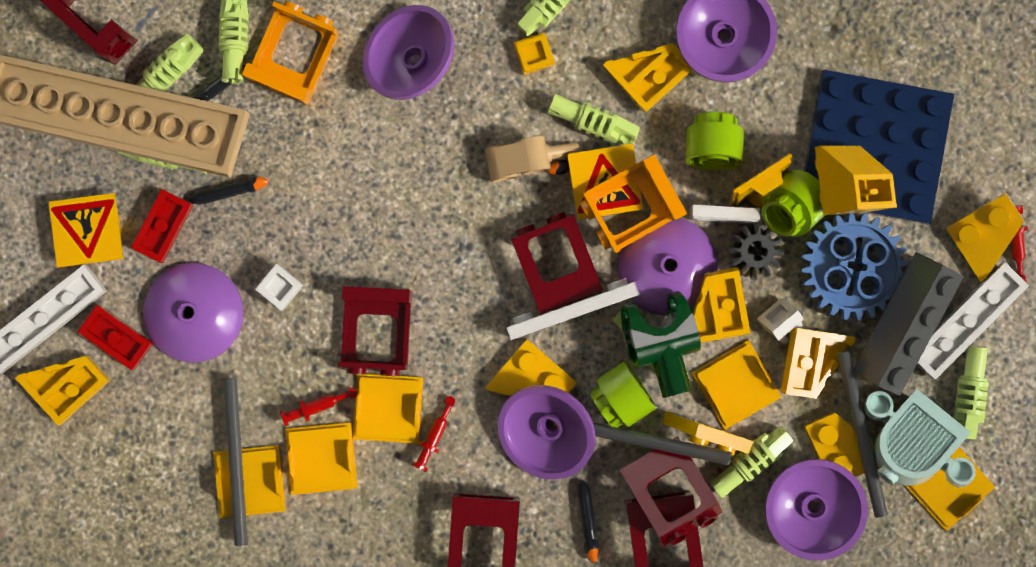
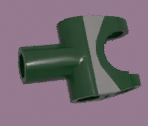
M680 291L671 292L667 295V319L661 329L649 326L643 316L639 315L634 303L625 304L621 308L623 339L630 362L634 368L653 364L662 398L692 390L683 356L698 352L701 348L695 318L686 298Z

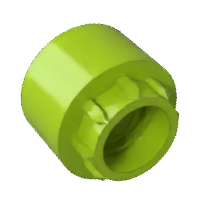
M719 111L698 114L694 118V124L687 127L685 163L697 169L717 171L735 169L743 165L744 129L738 126V119L730 113Z
M790 170L782 176L783 184L763 196L761 212L765 224L774 233L781 236L798 237L805 235L825 215H823L819 198V180L805 171Z
M623 361L597 379L598 386L591 391V397L595 405L612 427L618 428L624 423L630 427L657 409L650 394L626 361Z

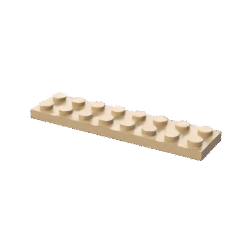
M0 55V124L231 178L250 116L247 110Z

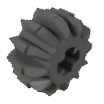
M759 223L753 224L752 232L744 225L740 227V233L743 238L735 234L731 235L730 240L738 246L726 248V253L736 254L737 258L730 260L729 265L732 267L741 263L742 266L739 268L740 276H744L750 268L751 280H757L759 270L767 278L771 276L768 265L775 269L781 266L773 257L784 255V250H774V245L779 244L782 239L781 237H776L770 240L769 237L773 231L769 227L761 234ZM753 243H756L757 249L762 250V255L756 257L758 261L754 260V255L748 254V248L754 247Z

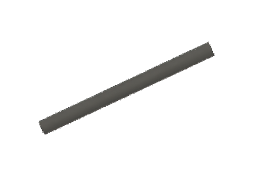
M850 351L840 352L836 355L874 516L876 518L888 515L880 478L877 473V465Z
M226 378L223 381L234 546L248 545L237 378Z
M593 422L596 437L729 465L731 462L732 452Z

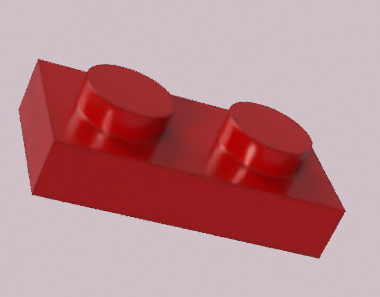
M161 189L131 248L159 263H164L194 205Z
M101 305L95 306L77 331L131 371L137 368L154 344Z

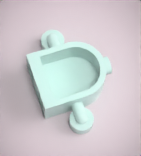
M918 389L910 395L897 412H893L894 403L889 394L876 391L868 396L864 404L865 413L871 419L881 420L885 423L874 444V457L879 467L877 473L881 479L890 485L895 483L918 485L928 481L941 469L952 486L965 487L972 482L976 474L973 463L966 458L951 459L952 454L971 433Z

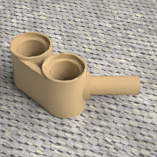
M535 136L518 140L515 143L492 146L484 149L491 182H501L518 178L520 173L521 175H530L548 171L551 169L550 162L552 159L568 157L567 154L580 152V147L577 142L549 146L546 144L544 136Z

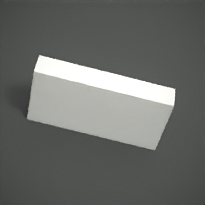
M692 205L689 207V219L754 224L760 220V208Z

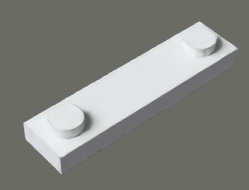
M1006 262L1001 263L936 328L917 363L919 368L931 380H936L1029 285Z
M82 265L0 330V374L12 367L107 292L87 265Z
M626 278L607 284L609 291L563 308L537 317H533L532 312L514 317L515 325L506 327L510 339L519 338L639 295L635 282L628 284Z

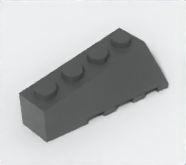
M915 252L854 367V372L875 385L900 396L954 294L957 292L964 275Z

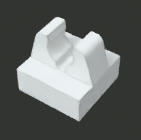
M276 263L255 290L283 311L304 284Z
M781 298L760 315L757 320L778 341L786 344L789 340L785 335L794 327L803 328L801 321L804 318L795 307Z

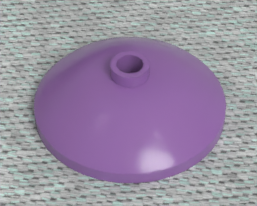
M687 0L679 14L676 25L677 45L687 65L700 76L722 83L737 82L758 72L772 55L777 39L776 19L766 0ZM725 31L728 33L729 40L726 42L720 41L718 39V32Z
M424 5L406 6L386 16L372 31L364 49L363 70L368 83L382 96L394 100L415 98L430 90L441 80L452 61L455 40L451 25L440 12Z
M682 218L672 220L623 247L618 260L620 280L626 278L628 284L635 282L639 291V295L630 299L640 308L650 313L667 316V295L669 293L680 291L692 310L695 307L704 274L718 270L717 255L709 237L698 226ZM667 259H672L676 263V268L673 272H669L664 268V263Z
M187 263L167 270L155 280L147 293L143 316L149 337L164 354L184 362H202L221 355L234 343L243 324L244 307L238 288L225 273L209 265ZM188 306L194 310V315L190 319L184 316V309Z
M534 385L520 389L505 402L498 417V435L504 451L519 468L533 476L553 480L570 477L579 472L593 454L596 436L590 415L576 398L556 387ZM550 420L556 422L558 426L551 424Z
M807 459L792 464L776 477L766 497L765 514L773 537L785 550L807 560H827L845 553L859 540L867 523L868 503L860 482L845 467L829 460ZM811 500L819 501V507L814 511L809 510L807 507Z

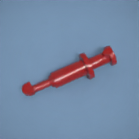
M1015 205L1019 213L1023 214V205ZM1021 226L1011 240L1012 259L1016 261L1017 274L1026 282L1022 261L1026 258L1024 231H1028V226Z
M350 388L342 394L336 396L329 394L305 404L303 400H300L299 404L301 407L286 413L284 410L279 412L285 427L289 426L288 422L303 416L307 422L310 421V415L332 408L337 401L348 397L354 399L358 393L356 389Z
M448 396L445 399L444 403H446L443 413L441 417L435 419L425 441H419L418 443L423 449L417 462H412V466L424 472L428 469L425 466L431 453L438 454L440 451L436 447L448 424L446 423V418L451 407L455 405V399L452 396Z

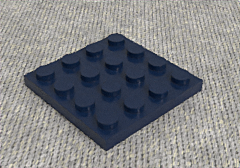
M823 70L820 77L803 171L819 180L818 171L815 166V147L861 146L893 174L897 205L896 208L865 213L920 224H931L954 94Z

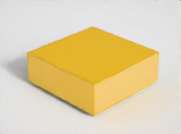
M545 32L513 43L524 76L555 65Z

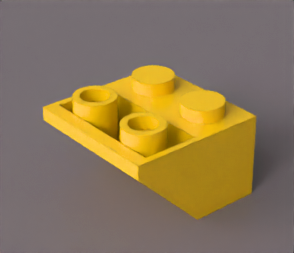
M861 146L815 147V166L819 176V198L823 215L865 213L897 207L893 174Z

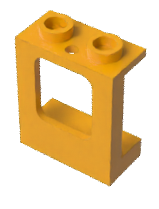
M274 1L272 7L275 9V12L252 64H246L242 76L253 83L308 106L339 33L332 26L334 22L327 17L315 14L314 18L303 14V8L292 2L285 1L282 5ZM290 21L321 33L322 36L310 67L303 74L281 66L272 60L282 32Z
M655 154L581 194L584 198V201L580 203L582 210L589 221L595 218L601 229L596 232L598 239L605 250L611 247L614 253L620 252V249L670 221L677 220L687 214ZM634 182L645 198L651 210V215L620 234L613 235L601 217L596 203L599 199L622 186Z

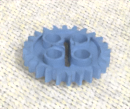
M852 213L846 215L844 223L840 215L834 216V226L827 221L821 223L824 233L817 230L811 232L816 240L815 243L804 242V246L810 250V254L800 255L799 258L808 262V267L799 269V272L808 274L809 278L801 284L802 286L812 285L813 290L808 294V298L819 296L820 300L816 307L823 308L827 304L830 305L828 315L834 316L840 310L842 320H847L852 312L855 321H860L864 311L868 318H874V308L876 307L879 311L884 312L887 307L884 301H890L893 292L899 284V279H902L904 272L901 271V267L910 264V261L901 260L899 256L907 251V248L896 247L895 244L900 240L901 236L889 237L888 234L892 226L886 225L880 229L879 217L874 218L868 223L867 213L861 214L858 221H856ZM859 237L862 241L856 256V239ZM838 238L843 239L848 245L847 253L844 256H839L834 251V242ZM871 244L877 246L880 251V258L875 263L871 262L867 257V249ZM855 261V264L860 266V271L853 273V269L848 268V262ZM831 271L838 272L842 278V283L837 289L831 288L827 282V277ZM865 277L870 278L874 283V290L870 295H865L860 288L861 281ZM852 278V294L848 296L846 292Z

